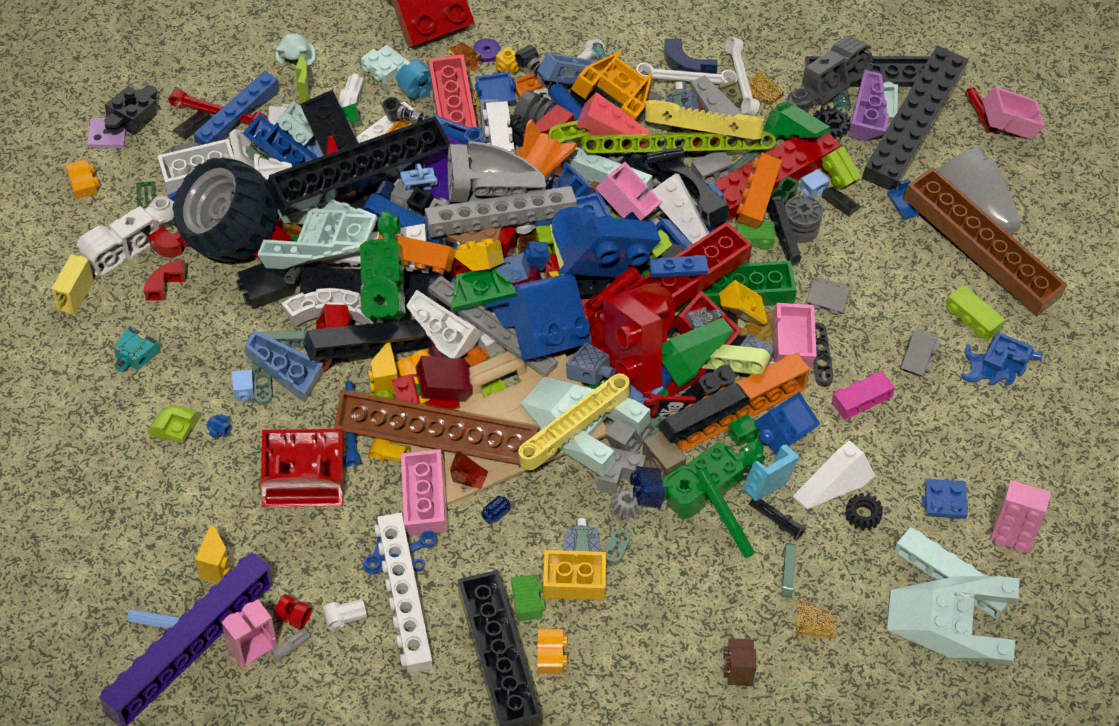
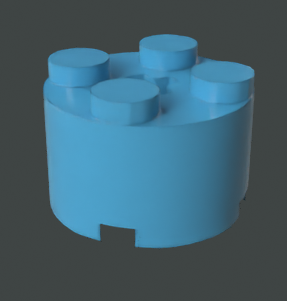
M420 59L410 60L412 63L404 64L399 69L396 75L397 86L413 100L424 99L430 95L432 90L429 67Z

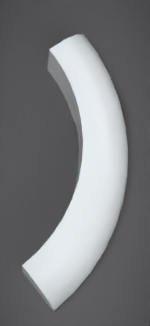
M336 288L317 289L315 292L298 294L282 303L287 316L295 327L307 320L318 317L324 304L347 305V311L350 312L351 319L362 324L374 323L361 312L360 294L350 290Z

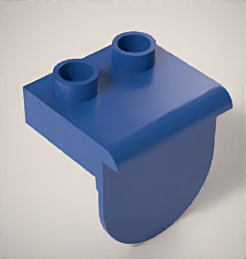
M579 207L561 209L552 221L553 236L564 263L559 270L561 274L616 278L617 275L624 273L629 265L636 268L638 265L645 263L650 258L649 253L661 241L654 222L612 218L611 215L598 217L590 211Z
M562 274L514 285L517 296L483 305L484 309L492 307L503 328L514 326L522 360L578 347L586 342L592 343L589 334L590 324L585 317L577 281L572 274Z

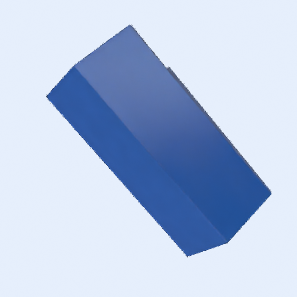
M261 113L242 133V135L273 159L291 163L292 167L318 158L305 145L296 142L288 131L281 129L278 122L273 125Z

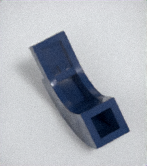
M682 39L664 40V58L671 70L717 74V59H695L689 57L683 51Z

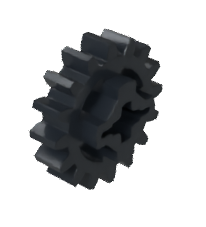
M829 106L826 109L821 107L820 111H815L813 117L830 126L831 130L828 133L835 140L836 136L842 138L843 134L847 135L851 124V118L847 117L848 113H842L843 109L837 110L836 106L833 109H830Z

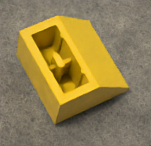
M493 238L483 239L481 242L473 240L457 245V249H455L454 257L472 271L491 269L504 263L500 240L493 241Z

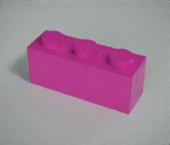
M883 371L876 374L872 373L866 379L855 381L851 386L844 389H838L833 395L832 404L842 418L846 420L892 398L895 387Z

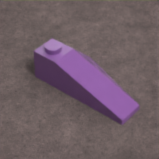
M864 70L848 133L849 137L868 140L885 134L889 114L886 108L887 102L884 96L882 74Z

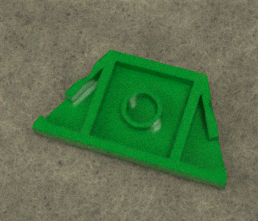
M495 267L457 274L450 310L455 312L517 296L515 287Z

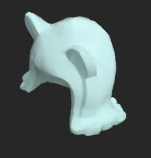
M297 33L286 35L281 39L278 47H276L275 59L280 63H284L285 58L290 60L299 59L300 55L304 56L308 65L315 61V47Z

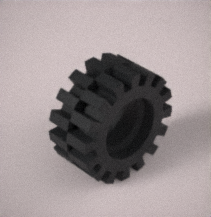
M514 114L510 117L509 127L512 129L511 143H514L515 146L523 147V135L525 134L528 121H525V117L521 118L519 114Z
M860 493L859 497L855 494L853 498L849 499L846 507V520L849 521L851 526L854 524V528L857 530L858 527H861V531H865V528L869 531L872 527L876 528L877 524L881 521L883 506H880V500L876 502L877 497L873 496V498H870L871 494L867 493V496H864V493ZM860 507H866L871 511L872 515L863 517L856 510Z

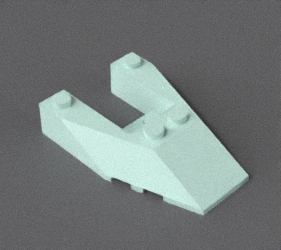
M335 199L282 217L278 209V214L284 223L304 224L297 242L263 240L258 257L266 268L286 269L341 257L359 251L360 245L365 241H369L378 217L360 208L350 207L345 202L335 201Z
M544 377L521 402V406L534 422L536 421L541 429H543L595 389ZM627 398L612 411L605 412L603 416L600 415L597 421L594 419L592 425L588 424L585 430L581 429L580 434L576 433L573 439L569 438L568 443H563L562 447H558V449L604 477L615 464V450L590 435L606 417H609L614 421L617 418L637 430L639 436L651 422L650 409L634 399Z
M954 576L891 589L887 631L922 645L947 658L1012 666L1015 640L972 635L974 600L1016 604L1019 595L1020 578Z

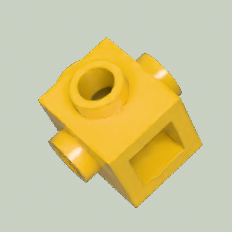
M507 47L496 55V69L499 72H510V75L520 69L515 60L516 51Z

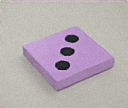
M91 118L87 142L88 148H124L126 135L124 128H121L116 133H110L105 129V118Z

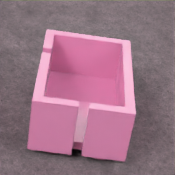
M996 86L983 99L989 125L993 128L1004 129L1006 132L1032 140L1045 126L1042 115L1039 114L1040 109L1037 100Z
M626 162L611 172L596 187L601 196L609 202L623 219L642 221L662 203L652 190L640 201L637 200L648 186Z
M776 303L772 312L774 362L776 363L785 356L797 352L807 366H812L817 357L814 305Z
M258 599L253 603L246 604L242 612L230 614L222 621L228 651L241 669L277 647L272 617Z

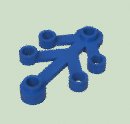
M424 531L420 536V540L408 545L410 553L421 548H433L437 542L436 534L433 531ZM380 537L377 538V545L373 554L368 555L363 561V569L368 574L383 572L382 561H385L384 555L381 556L379 553L378 543H380ZM431 539L432 542L426 543L425 540ZM399 554L391 555V557L394 558L399 556ZM411 558L413 569L417 572L423 571L425 568L424 560ZM371 563L377 564L375 567H370L369 565ZM421 563L422 566L416 567L415 564Z

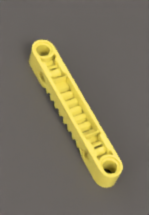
M648 100L645 102L644 119L648 122L747 139H761L763 135L764 119L761 117L737 114L732 118L731 114L726 117L725 113L719 116L718 112L712 115L711 111L705 113V110L701 112L698 109L692 111L691 108L685 110V107L680 108L678 104L659 100Z
M624 374L612 376L523 443L518 450L521 467L525 470L537 468L553 456L558 447L561 448L563 443L567 444L569 438L573 439L576 433L580 434L581 429L585 430L588 424L592 425L594 419L597 421L600 415L603 416L605 412L612 411L624 402L630 395L629 378Z

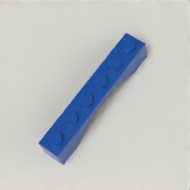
M266 71L261 73L194 133L195 143L204 145L224 140L231 128L245 113L258 105L266 104L279 92L278 79Z

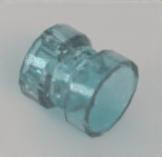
M843 90L832 98L834 102L833 107L836 106L837 110L838 108H844V112L850 111L851 102L847 90Z

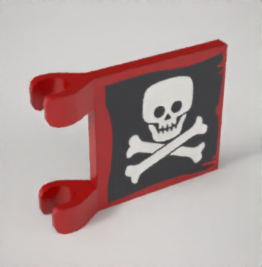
M649 391L642 395L643 398H649V400H644V406L653 405L650 411V418L653 419L658 416L668 417L670 414L679 412L696 401V397L658 396Z

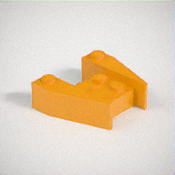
M621 51L586 66L577 77L571 89L586 99L598 86L622 103L623 106L620 110L636 121L645 107L652 73L647 77L641 75L619 59Z

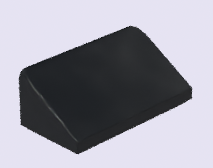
M198 111L173 129V131L186 140L209 121L211 115L209 112Z
M835 187L826 188L822 192L824 200L848 217L861 207Z

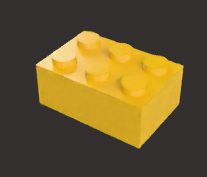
M544 551L543 598L605 600L606 552Z

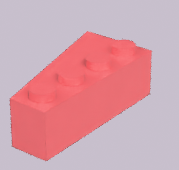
M597 92L584 104L575 126L579 129H587L588 133L592 135L652 134L647 128L643 127ZM646 138L641 139L640 147L646 146ZM629 139L622 141L623 148L629 145Z

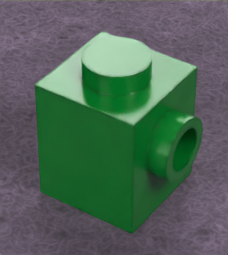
M749 414L728 424L727 434L737 447L745 443L754 442L758 437L759 429L754 423L755 419H752Z

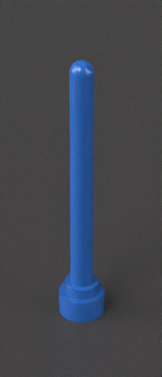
M347 381L345 389L353 390V382ZM347 432L348 452L344 456L345 466L351 467L352 464L359 466L361 462L360 455L356 451L355 433Z

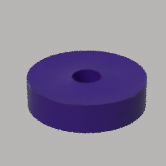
M489 38L478 40L473 46L475 58L482 62L496 60V55L501 51L499 43Z

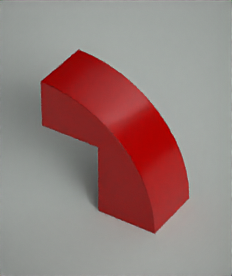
M184 260L167 263L156 269L149 276L143 290L146 301H165L166 283L185 282L186 267Z

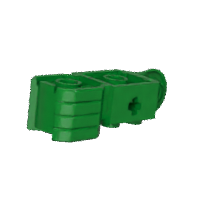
M383 210L381 217L378 218V229L382 239L365 241L360 245L361 283L364 285L360 291L361 312L374 323L377 322V319L383 322L392 321L393 319L400 321L405 314V293L401 289V284H404L403 246L396 242V234L401 232L400 218Z
M757 440L747 443L738 454L724 443H715L687 463V465H680L663 477L662 501L667 500L669 508L675 513L677 512V518H691L705 508L707 501L711 500L696 472L706 467L723 495L743 480L744 469L747 467L752 468L755 461H759L761 464L764 462L765 456L763 455L762 442Z

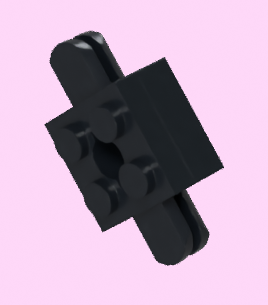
M146 85L138 91L127 86L105 104L106 118L104 123L106 131L116 133L121 128H124L125 131L133 135L140 131L157 115V89L154 86Z

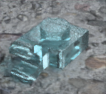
M703 307L686 315L694 330L718 319L719 316H722L720 308L708 312L706 307Z

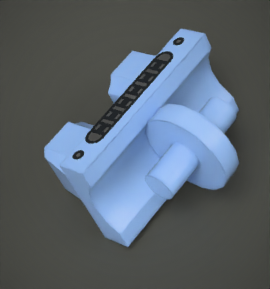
M416 164L415 170L400 172V177L407 193L413 192L415 187L420 186L424 190H431L432 186L437 184L433 167L422 169L420 164Z

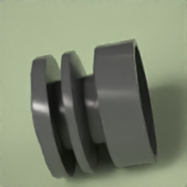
M527 90L519 99L514 114L521 115V118L525 117V121L533 120L536 124L557 105V102L546 97L541 99V95Z
M798 195L789 199L785 209L796 242L807 243L814 240L820 232L823 216L822 205L818 200L808 195Z

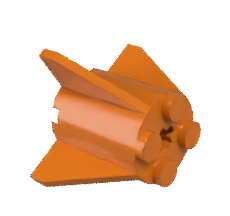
M529 120L526 125L523 147H518L515 154L524 158L541 171L545 176L547 186L556 181L557 177H560L563 171L560 163L575 150L577 144H561L556 138L552 140L548 138V134L539 131L533 120Z

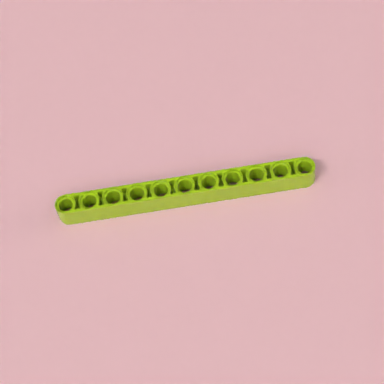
M763 131L761 139H752L749 145L745 144L746 138L733 136L734 143L728 145L727 141L732 136L712 132L586 135L581 139L580 144L582 149L588 153L662 151L663 148L673 149L681 146L684 151L771 149L774 147L776 139L773 134ZM765 136L769 137V141L767 144H763L762 142ZM698 137L700 140L699 144L693 146V139ZM716 137L717 143L711 146V138ZM646 138V146L640 147L641 139ZM660 138H664V145L658 147L657 141ZM681 138V145L676 147L675 140ZM592 139L594 141V145L592 148L588 149L586 147V143L588 140ZM607 139L612 141L609 148L604 147V142ZM629 139V145L623 148L622 141Z

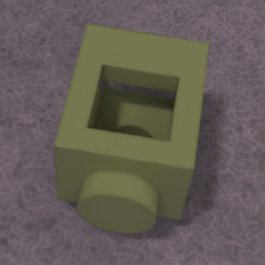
M733 80L720 84L718 89L739 108L743 102V96L736 86V81Z

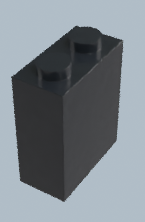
M262 263L237 272V287L239 291L243 290L245 304H250L252 310L294 295L293 284H288L284 280L285 274H287L286 269L266 268Z

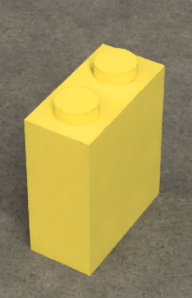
M71 254L52 287L58 311L73 315L77 313L94 282L89 259Z

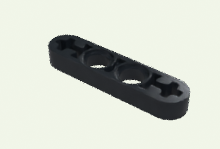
M779 195L770 197L768 206L787 261L791 260V265L800 263V251L783 200Z
M815 322V329H818L820 332V336L817 338V332L815 331L816 345L821 344L825 347L823 350L816 349L817 357L813 362L815 381L821 387H828L833 381V369L827 329L824 324ZM824 360L827 362V364L821 366L817 363V361ZM822 371H825L827 380L822 378Z

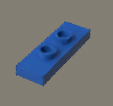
M706 255L649 259L651 278L708 275Z

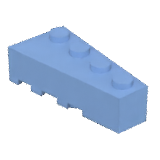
M256 330L253 331L245 344V355L305 403L323 373L322 362L318 360L310 361L307 355Z

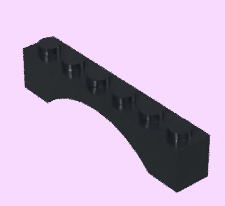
M680 159L669 160L667 163L665 161L652 163V168L656 170L655 176L662 182L675 173L680 175L687 190L698 199L700 218L710 228L729 219L728 211L730 208L728 203L722 200L717 192L709 188L708 184L703 182L696 173L694 174Z

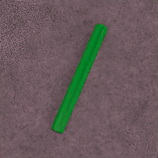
M706 467L699 469L696 475L745 558L751 557L755 554V551Z

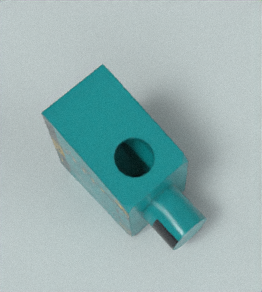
M128 326L114 347L115 356L118 359L114 367L119 372H123L128 366L138 371L160 353L158 341Z

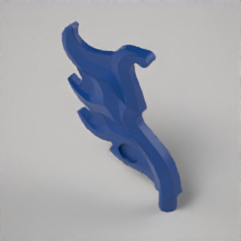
M966 345L965 357L970 361L971 372L969 374L961 373V377L967 382L974 383L982 379H989L988 385H995L1005 379L1004 385L1009 386L1015 381L1016 373L1018 376H1022L1026 371L1027 363L1024 365L1008 357L1001 371L984 365L982 363L986 354H974L971 352V345ZM1033 349L1028 361L1032 359L1041 361L1043 353L1035 352Z

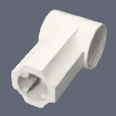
M362 599L341 605L338 602H333L323 607L326 624L330 630L337 626L344 627L348 622L367 618Z

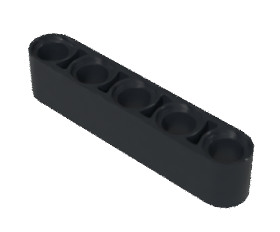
M734 383L665 418L660 422L658 428L669 443H675L745 407L749 403L750 397L738 383Z

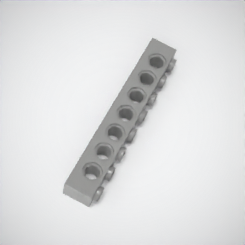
M571 186L425 208V223L429 237L552 219L561 209L576 207L577 201Z

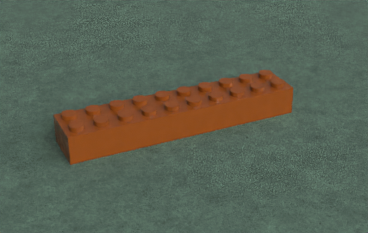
M934 167L908 184L903 198L1036 316L1040 315L1062 297L1067 284Z
M343 389L340 391L334 429H343L346 432L520 464L519 447L537 434L538 425Z

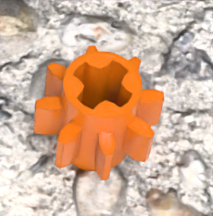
M476 345L467 352V357L464 359L467 366L472 367L486 361V357L489 354L486 348L482 349L479 345Z

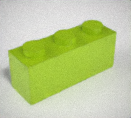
M965 285L948 296L946 303L948 311L958 316L965 326L971 327L978 337L988 341L1003 329L1005 319Z

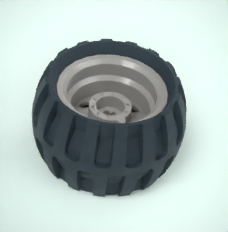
M230 158L207 159L206 162L195 166V169L185 176L182 185L178 188L175 203H173L172 207L174 225L183 240L198 253L206 257L227 262L247 259L253 253L260 250L263 240L270 239L275 224H277L278 207L266 186L267 179L258 170L244 162Z

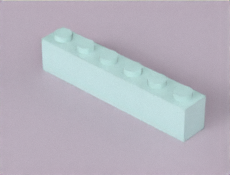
M578 147L560 163L563 167L565 162H567L585 180L597 185L621 165L618 162L594 153H588ZM632 168L648 186L637 198L640 201L650 190H653L652 175Z
M912 527L906 531L896 544L894 551L896 554L936 580L954 576H987ZM974 600L975 606L996 620L1001 617L1010 605L1009 603Z

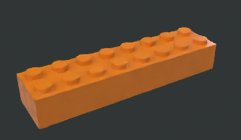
M796 352L785 356L776 363L769 364L762 374H751L743 380H737L735 383H738L750 397L749 403L736 412L675 442V445L679 450L682 449L685 452L728 430L730 422L746 414L753 417L792 397L796 393L806 390L810 368Z

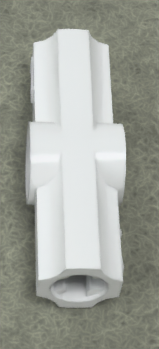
M359 74L349 76L345 89L341 90L339 98L341 107L354 103L357 106V102L360 101V92L364 78L360 77Z

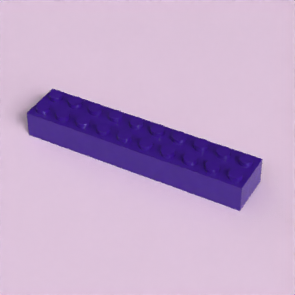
M253 552L247 557L244 556L233 570L228 571L218 584L210 588L208 594L195 602L194 607L189 612L182 614L173 627H169L157 642H153L142 656L137 657L133 661L132 666L126 671L121 672L113 684L103 689L99 698L105 715L118 726H128L224 633L222 621L228 615L242 612L246 604L253 603L273 586L270 566Z

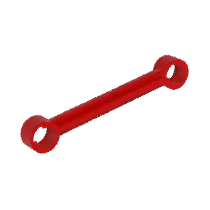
M174 89L168 98L172 106H178V108L187 106L212 114L218 113L224 107L189 97L181 89ZM255 112L253 115L245 113L238 121L250 125L261 112ZM261 113L265 118L269 120V118L264 113Z

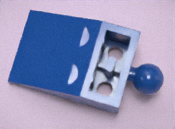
M800 392L754 421L760 430V441L764 444H769L775 454L778 453L781 446L785 444L787 446L791 445L820 425V422Z

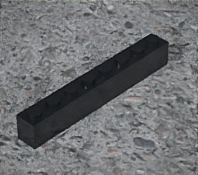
M416 319L307 330L303 341L310 361L379 353L386 343L391 344L392 352L436 347Z

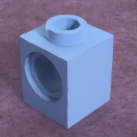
M817 169L801 178L799 189L805 195L815 198L821 195L824 189L828 188L829 179Z
M252 369L232 371L235 400L244 402L254 399Z

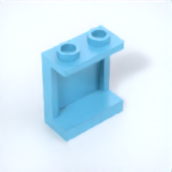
M785 444L780 447L773 464L768 467H764L759 461H755L742 487L743 490L755 501L777 490L789 481L800 457Z

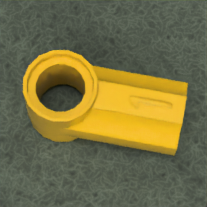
M375 437L368 456L371 459L381 460L380 462H383L385 459L401 462V454L410 453V447L390 442L389 439Z

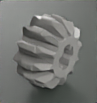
M628 486L625 491L619 488L618 493H614L610 501L613 515L618 514L619 520L624 516L627 522L629 517L636 520L637 515L641 516L645 504L644 500H642V494H637L636 488L633 491H629Z

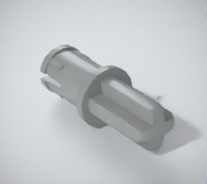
M301 629L291 638H285L281 645L270 651L271 655L279 662L291 652H296V648L311 637L306 629Z

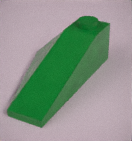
M787 102L777 104V107L770 111L763 131L773 134L775 139L779 135H785V138L799 135V138L818 137L831 130L830 126L796 105L788 104Z
M720 318L668 340L662 344V366L680 388L696 377L701 366L704 363H708L712 353L725 343L734 332L724 318Z

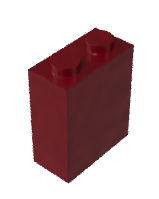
M421 355L415 367L421 398L465 402L473 389V385L469 380V368L466 365V360Z

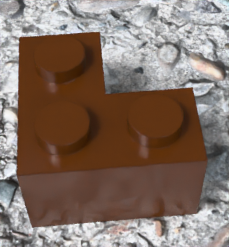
M729 638L727 646L723 647V659H725L723 678H727V685L753 686L756 672L754 640Z

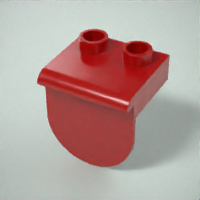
M391 0L407 46L420 44L475 23L467 0Z
M645 284L614 296L609 292L603 294L604 352L609 355L610 367L615 368V373L626 375L629 378L630 384L641 393L662 386V344L668 341L666 335L672 326L675 316V302L672 294L658 284Z
M343 429L262 430L261 480L258 482V488L262 495V507L343 506Z

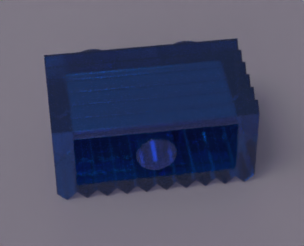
M636 466L635 471L631 473L630 484L634 486L633 497L637 499L639 506L661 507L665 496V489L661 479L660 468Z

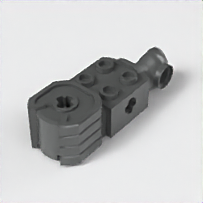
M851 36L844 37L832 46L830 52L805 67L803 76L804 86L791 91L787 95V102L807 111L814 100L817 99L825 103L850 87L851 82H856L863 78L864 70H872L874 65L871 63L873 56L871 51L868 50L871 49V46Z

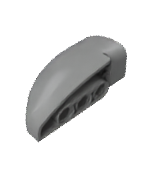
M469 141L467 145L449 144L448 192L450 202H470L546 189L543 173L527 160L511 151L491 144Z
M980 147L960 153L937 169L938 172L1009 234L1020 230V217L1009 189L993 159H988Z

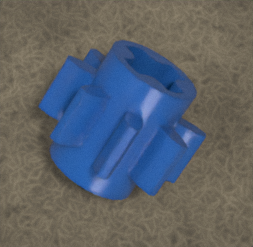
M222 413L220 416L217 414L210 417L207 422V428L210 431L209 435L216 439L221 436L226 437L231 430V424L228 421L229 417Z

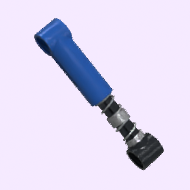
M528 45L515 53V60L518 65L533 71V75L537 76V80L544 87H547L548 95L551 99L557 102L559 106L573 113L574 121H577L583 108L563 84L556 83L555 81L548 82L542 78L543 75L537 71L541 63L536 48L533 45Z
M388 97L382 103V108L388 120L392 122L404 120L414 124L436 116L447 137L449 135L466 145L469 141L486 143L483 132L479 127L470 128L437 115L429 117L427 114L424 115L423 112L415 111L414 109L409 110L396 97Z

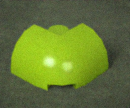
M171 405L165 407L155 417L148 429V435L163 440L168 438L183 443L189 432L195 428L201 414L198 411L183 406Z

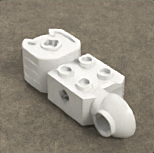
M157 196L147 208L139 206L120 219L115 220L109 225L110 230L106 226H97L82 235L76 245L80 248L81 256L89 259L91 271L97 276H103L121 265L125 260H129L150 247L148 235L158 230L159 225L173 219L174 212L172 207L175 202L166 196Z

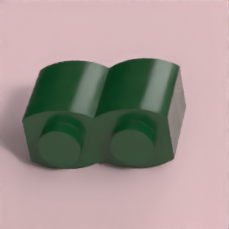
M789 176L784 177L780 181L779 186L772 190L770 197L781 196L785 206L789 199L797 196L799 182ZM767 205L766 212L771 214L769 206Z

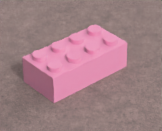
M441 449L402 453L403 512L407 535H421L424 531H433L434 533L448 532L445 470Z
M1011 480L997 515L990 541H994L999 546L1013 547L1018 552H1030L1046 514L1051 492Z

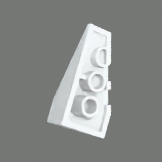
M848 441L793 495V498L808 510L828 502V500L863 488L876 475L864 452L851 441Z

